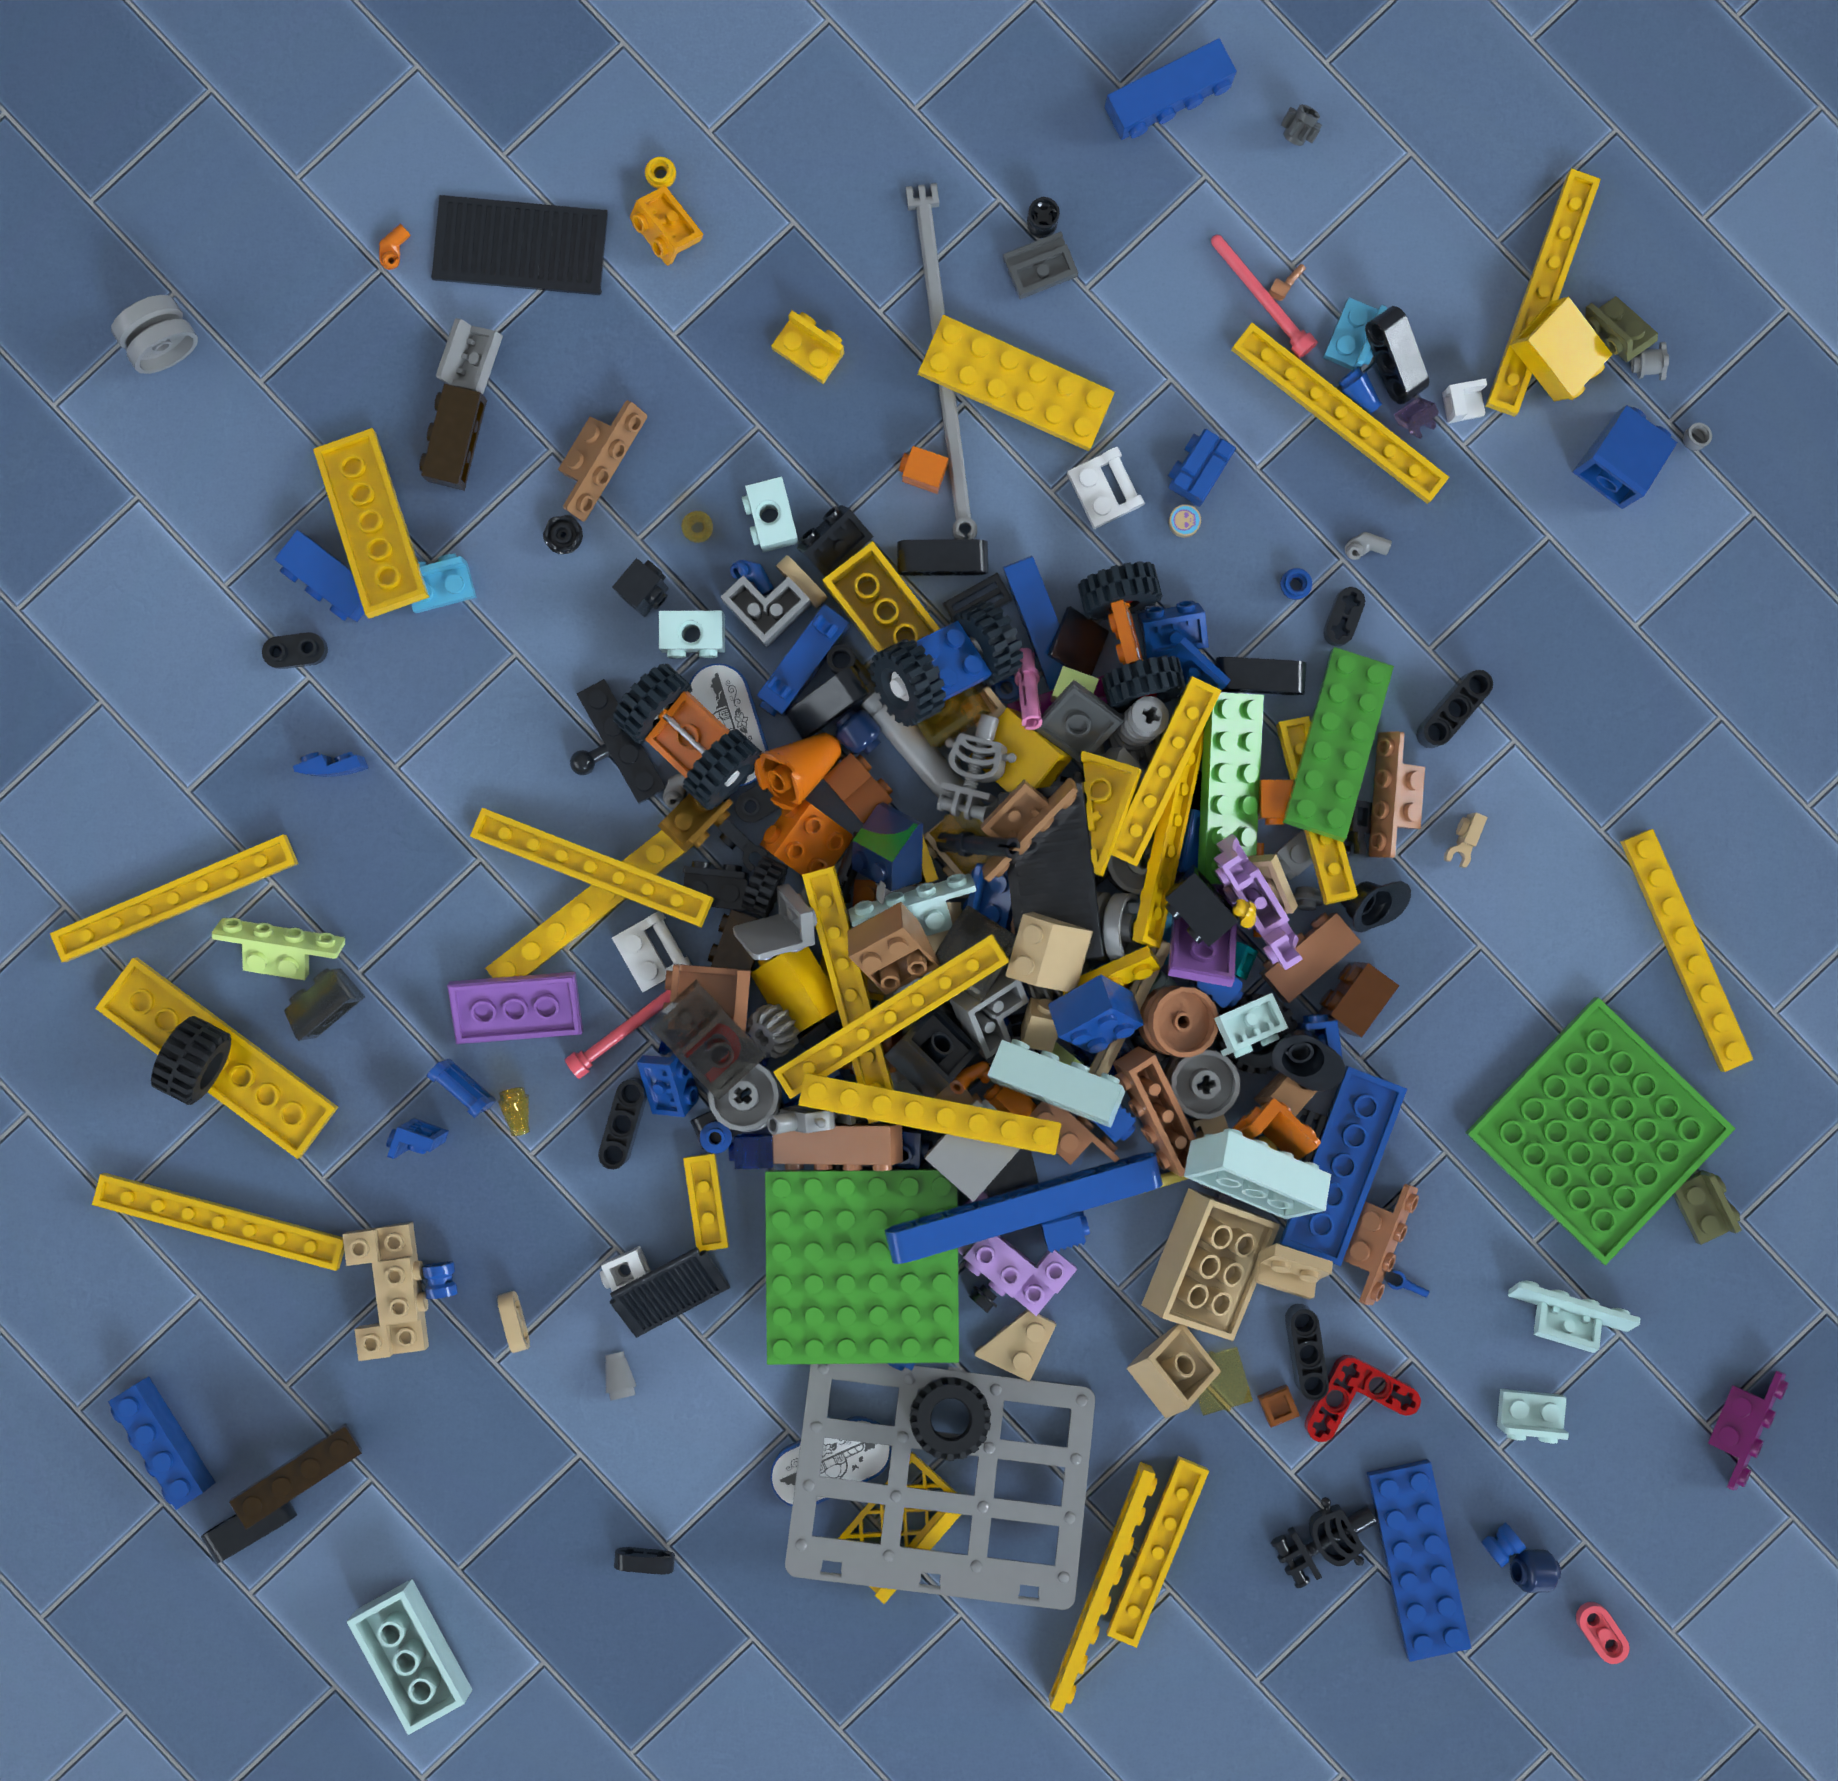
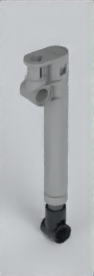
M846 645L832 647L827 655V663L831 672L836 675L842 670L854 666L870 691V694L862 699L863 703L860 707L865 709L880 725L881 732L938 799L942 794L946 795L947 798L954 799L955 793L945 791L941 788V784L946 782L963 787L965 782L962 777L951 768L949 762L917 724L908 727L903 726V722L898 723L895 721V715L890 716L886 712L887 706H882L879 701L881 696L874 690L876 685L871 680V673L857 658L852 649ZM839 653H845L850 657V663L845 668H837L833 665V658ZM966 796V798H965L964 805H966V802H967V799H968L967 796ZM998 798L994 803L988 805L990 807V814L999 806ZM981 800L978 802V806H985ZM961 812L958 817L954 816L965 831L972 832L978 836H988L981 830V819L973 818L972 820H967L964 818V812Z

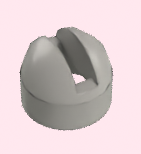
M1695 423L1685 431L1682 437L1683 444L1691 451L1701 450L1711 442L1712 432L1707 425Z

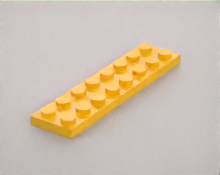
M138 957L131 959L95 1008L157 1055L175 1028L192 1016H196L231 1035V1047L228 1058L208 1093L296 1159L304 1155L339 1108Z

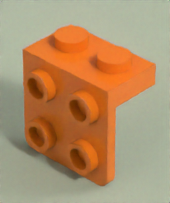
M804 800L792 810L782 809V814L774 825H771L765 831L763 840L759 845L802 875L834 866L849 846L853 836L815 806Z
M1275 1098L1271 1099L1261 1108L1254 1107L1247 1116H1242L1232 1128L1241 1131L1244 1137L1251 1140L1263 1133L1281 1151L1292 1153L1297 1160L1309 1154L1321 1144L1315 1131L1310 1126L1302 1124L1292 1114L1291 1109L1286 1104L1277 1101Z

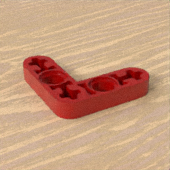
M1343 1355L1335 1361L1328 1375V1393L1332 1390L1341 1391L1343 1394L1341 1404L1335 1407L1329 1406L1326 1402L1327 1395L1323 1399L1315 1401L1306 1417L1305 1429L1308 1435L1317 1442H1327L1337 1431L1356 1392L1405 1416L1412 1415L1418 1411L1421 1398L1418 1392L1410 1385L1355 1356ZM1354 1363L1355 1375L1349 1374L1344 1381L1347 1386H1350L1348 1390L1340 1384L1334 1383L1336 1378L1340 1382L1343 1381L1345 1373L1342 1371V1367L1344 1365L1349 1367ZM1374 1377H1382L1385 1380V1388L1380 1393H1372L1369 1390V1382ZM1392 1390L1402 1396H1406L1409 1392V1397L1412 1399L1411 1404L1405 1403L1401 1407V1402L1396 1397L1390 1395ZM1324 1407L1329 1413L1335 1415L1331 1418L1327 1414L1324 1420V1424L1327 1426L1326 1431L1320 1430L1316 1434L1313 1423L1315 1421L1320 1423L1323 1420L1325 1414L1320 1409Z

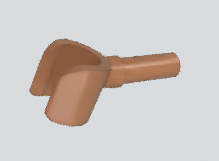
M1300 264L1287 277L1285 282L1276 278L1268 293L1278 301L1284 300L1291 286L1306 270V267Z

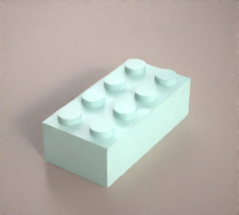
M1230 1128L1224 1129L1220 1133L1206 1134L1202 1138L1191 1140L1184 1177L1283 1219L1326 1211L1331 1174L1320 1170L1317 1164L1299 1161L1290 1152L1276 1151L1270 1148L1268 1143L1261 1140H1251L1244 1137L1241 1131Z
M413 1579L356 1609L347 1620L348 1626L408 1735L465 1704L472 1692V1688Z

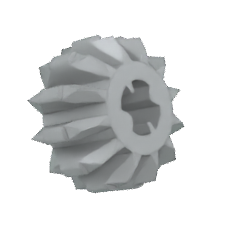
M769 1003L756 1009L747 1019L749 1026L746 1032L751 1035L749 1042L754 1043L756 1051H762L766 1058L773 1057L776 1059L789 1053L799 1043L797 1035L800 1032L794 1026L796 1020L791 1019L789 1010L783 1011L780 1004L772 1005Z

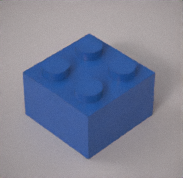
M1101 974L1048 1004L1058 1037L1091 1054L1105 1050L1108 1044L1119 1038L1131 1036L1134 1030L1144 1025L1133 992Z

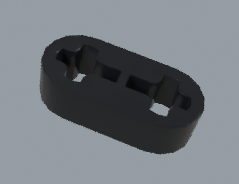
M1348 587L1337 594L1323 632L1325 640L1332 646H1342L1354 636L1365 606V596L1361 590L1355 587ZM1353 595V601L1357 603V606H1353L1349 609L1348 614H1345L1346 603L1342 601V598ZM1341 619L1345 620L1342 630L1346 632V636L1343 635L1336 639L1335 632L1331 628L1338 626Z
M622 1547L615 1550L614 1568L625 1572L670 1574L674 1571L675 1554L666 1550Z

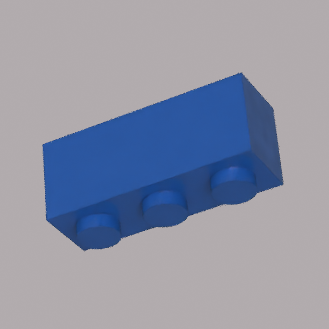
M297 530L274 559L283 566L280 572L293 582H296L299 578L308 585L305 591L319 602L323 598L330 602L332 606L329 610L345 621L349 617L358 622L365 612L351 569L307 535Z

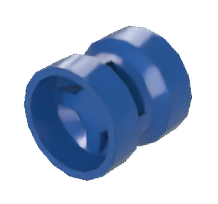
M453 1261L437 1262L422 1266L423 1277L428 1282L425 1288L426 1299H439L458 1294L457 1284L452 1281V1275L455 1272Z
M1506 1522L1498 1528V1533L1495 1534V1537L1487 1536L1481 1541L1501 1568L1509 1563V1555L1520 1554L1527 1549Z

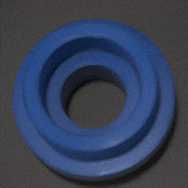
M1293 568L1282 576L1280 588L1287 598L1300 600L1310 593L1312 579L1305 570ZM1291 580H1298L1301 583V588L1294 590L1290 585Z
M1014 675L991 686V690L1002 704L1015 702L1019 698V686L1015 683ZM1009 683L1012 686V692L1009 694L1002 693L1001 685Z
M718 1121L708 1123L700 1133L702 1147L713 1154L724 1152L732 1141L731 1130ZM712 1132H718L721 1135L720 1143L715 1144L711 1142L710 1134Z

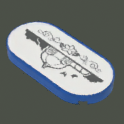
M711 664L697 671L689 683L693 688L690 694L730 731L738 729L762 753L768 751V745L752 694L744 676L737 669L726 664ZM755 771L739 787L747 786L757 781Z
M854 1416L845 1419L850 1421L880 1424L877 1421H873L872 1419H868L867 1417ZM824 1438L820 1476L863 1482L872 1480L879 1476L887 1467L891 1457V1446ZM801 1440L783 1448L777 1455L771 1468L772 1488L778 1498L790 1506H793ZM817 1497L816 1505L830 1498Z

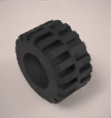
M1244 994L1234 1007L1227 1006L1222 1008L1219 1014H1225L1266 995ZM1275 999L1288 1028L1278 1032L1280 1039L1270 1043L1262 1051L1249 1052L1238 1058H1235L1234 1053L1226 1055L1236 1068L1252 1074H1267V1071L1274 1072L1277 1070L1272 1062V1051L1276 1044L1281 1041V1035L1284 1032L1295 1031V1028L1298 1027L1297 1020H1293L1291 1016L1293 1015L1292 1011L1286 1008L1283 1002ZM1218 1029L1215 1040L1218 1042L1217 1049L1221 1053V1050L1226 1049L1227 1046Z
M196 1016L187 1018L175 1028L162 1046L152 1070V1087L187 1105L194 1104L208 1092L221 1073L230 1052L231 1035Z
M942 1377L927 1383L917 1393L911 1405L910 1423L912 1433L923 1450L935 1458L946 1459L947 1461L967 1458L969 1454L979 1450V1446L986 1441L988 1430L991 1427V1412L985 1396L976 1386L961 1378ZM956 1399L962 1402L968 1410V1426L957 1437H943L932 1426V1411L942 1400Z

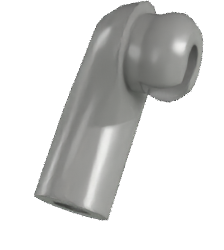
M1363 532L1347 542L1345 554L1351 560H1358L1369 551L1386 556L1392 541Z
M681 773L671 776L664 789L663 801L669 808H675L685 795L686 789L683 788L685 777Z

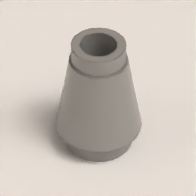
M624 1351L606 1355V1393H609L610 1401L635 1395L634 1387L637 1385L625 1358Z

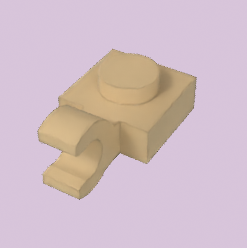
M1479 813L1467 814V817H1463L1456 829V834L1459 835L1456 842L1457 845L1446 850L1444 861L1450 862L1454 853L1458 852L1462 857L1459 867L1466 868L1471 861L1472 849L1476 847L1488 817Z

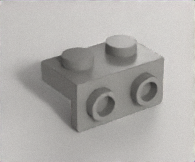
M456 318L449 333L436 377L448 385L481 392L483 395L503 335L495 330L471 326L464 320Z

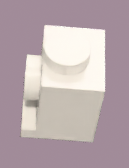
M638 1246L605 1261L601 1265L600 1277L605 1288H611L613 1292L649 1273L651 1270L641 1247ZM621 1265L629 1266L631 1270L629 1275H623L620 1272Z

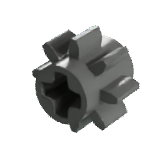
M1301 104L1297 110L1290 107L1281 123V126L1286 128L1283 132L1284 137L1298 146H1302L1306 140L1313 143L1322 126L1317 122L1320 118L1318 112L1304 104Z

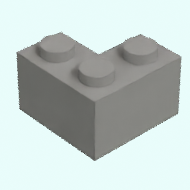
M743 575L720 597L723 603L766 648L812 606L808 596L789 577L765 598Z
M1002 966L950 999L961 1030L980 1048L978 1053L986 1060L997 1053L1002 1040L1012 1042L1003 1019L1029 1002L1021 981L1005 976L1007 971L1005 966Z

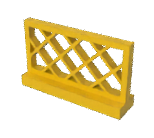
M911 1452L909 1465L913 1463L922 1471L923 1483L907 1484V1487L920 1489L941 1488L944 1492L957 1493L915 1453ZM927 1476H928L934 1483H927ZM868 1503L838 1539L860 1538V1541L864 1542L866 1537H881L884 1505L880 1504V1509H872L876 1504ZM904 1507V1530H901V1536H904L905 1547L931 1550L961 1514L937 1511L930 1519L929 1511L931 1510ZM925 1511L926 1525L922 1529L908 1530L907 1512ZM867 1514H880V1532H864L863 1519ZM859 1524V1533H851ZM908 1535H916L909 1543ZM869 1586L883 1604L896 1591L895 1589Z

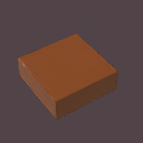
M1286 1384L1257 1396L1271 1428L1300 1416Z

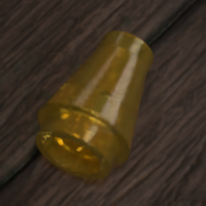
M517 1087L500 1092L498 1104L509 1126L511 1136L529 1133V1095L525 1094V1089Z

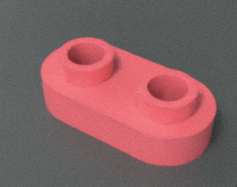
M1587 1602L1581 1605L1576 1613V1622L1596 1653L1609 1664H1618L1624 1661L1629 1654V1643L1608 1611L1596 1602ZM1595 1613V1619L1592 1622H1588V1616ZM1608 1640L1614 1641L1610 1648H1605Z

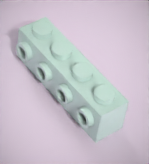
M1012 1039L1011 1043L1004 1040L1001 1041L987 1075L993 1083L1111 1128L1125 1094L1123 1085L1119 1084L1120 1080L1106 1073H1102L1101 1077L1089 1073L1090 1068L1077 1062H1072L1071 1065L1059 1061V1056L1042 1050L1041 1054L1029 1050L1030 1046L1016 1039Z

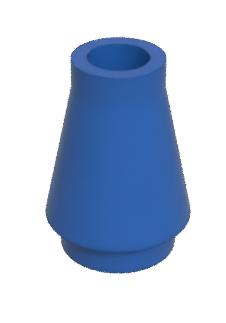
M1359 367L1353 369L1338 382L1342 387L1340 391L1367 413H1373L1382 405L1367 372H1362Z

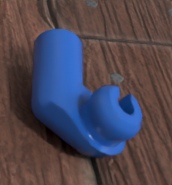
M738 560L731 565L730 573L733 578L740 579L744 575L749 582H754L757 590L763 596L774 590L761 564L747 560Z

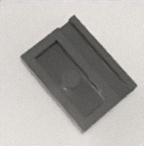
M1061 231L1003 254L1004 263H1006L1008 273L1020 300L1078 277V270L1068 246L1065 244Z

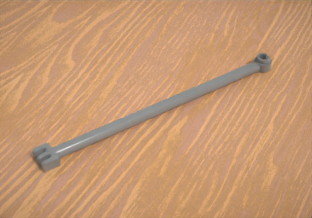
M937 183L930 184L931 196L926 197L924 185H918L919 198H913L914 191L912 186L906 187L908 211L916 210L932 338L942 316L945 315L932 208L939 207ZM939 385L956 519L952 533L955 539H964L965 534L959 531V527L962 524H968L971 531L967 534V538L975 539L977 525L971 519L956 395L955 391Z

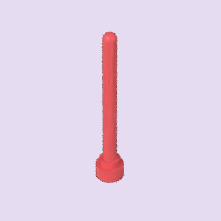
M1214 235L1211 239L1212 246L1291 339L1289 342L1292 346L1291 351L1298 359L1308 354L1318 344V341L1310 332L1307 334L1304 330L1300 331L1223 237L1221 235Z
M666 990L587 1051L573 1052L565 1058V1063L578 1079L589 1073V1068L593 1066L592 1062L661 1011L664 1002L670 1003L671 990Z

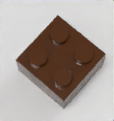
M1354 962L1353 965L1347 964L1338 976V979L1341 981L1335 990L1329 989L1319 1003L1322 1007L1318 1013L1322 1015L1328 1014V1019L1338 1020V1027L1344 1032L1362 1038L1399 985L1371 964Z

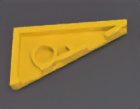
M1082 751L1081 761L1083 762L1085 777L1084 792L1087 796L1086 812L1092 845L1090 850L1091 860L1094 865V873L1103 877L1142 771L1138 767Z

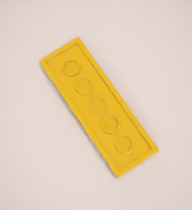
M943 315L917 374L1086 451H1090L1115 393L1108 388L946 315Z
M370 428L314 448L313 451L365 615L370 619L429 598L374 429Z

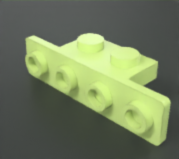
M222 918L212 931V939L242 944L243 971L304 981L309 975V955L335 959L345 945L344 937L334 936L331 933L308 932L300 928H283L272 926L268 923L241 921L237 918Z

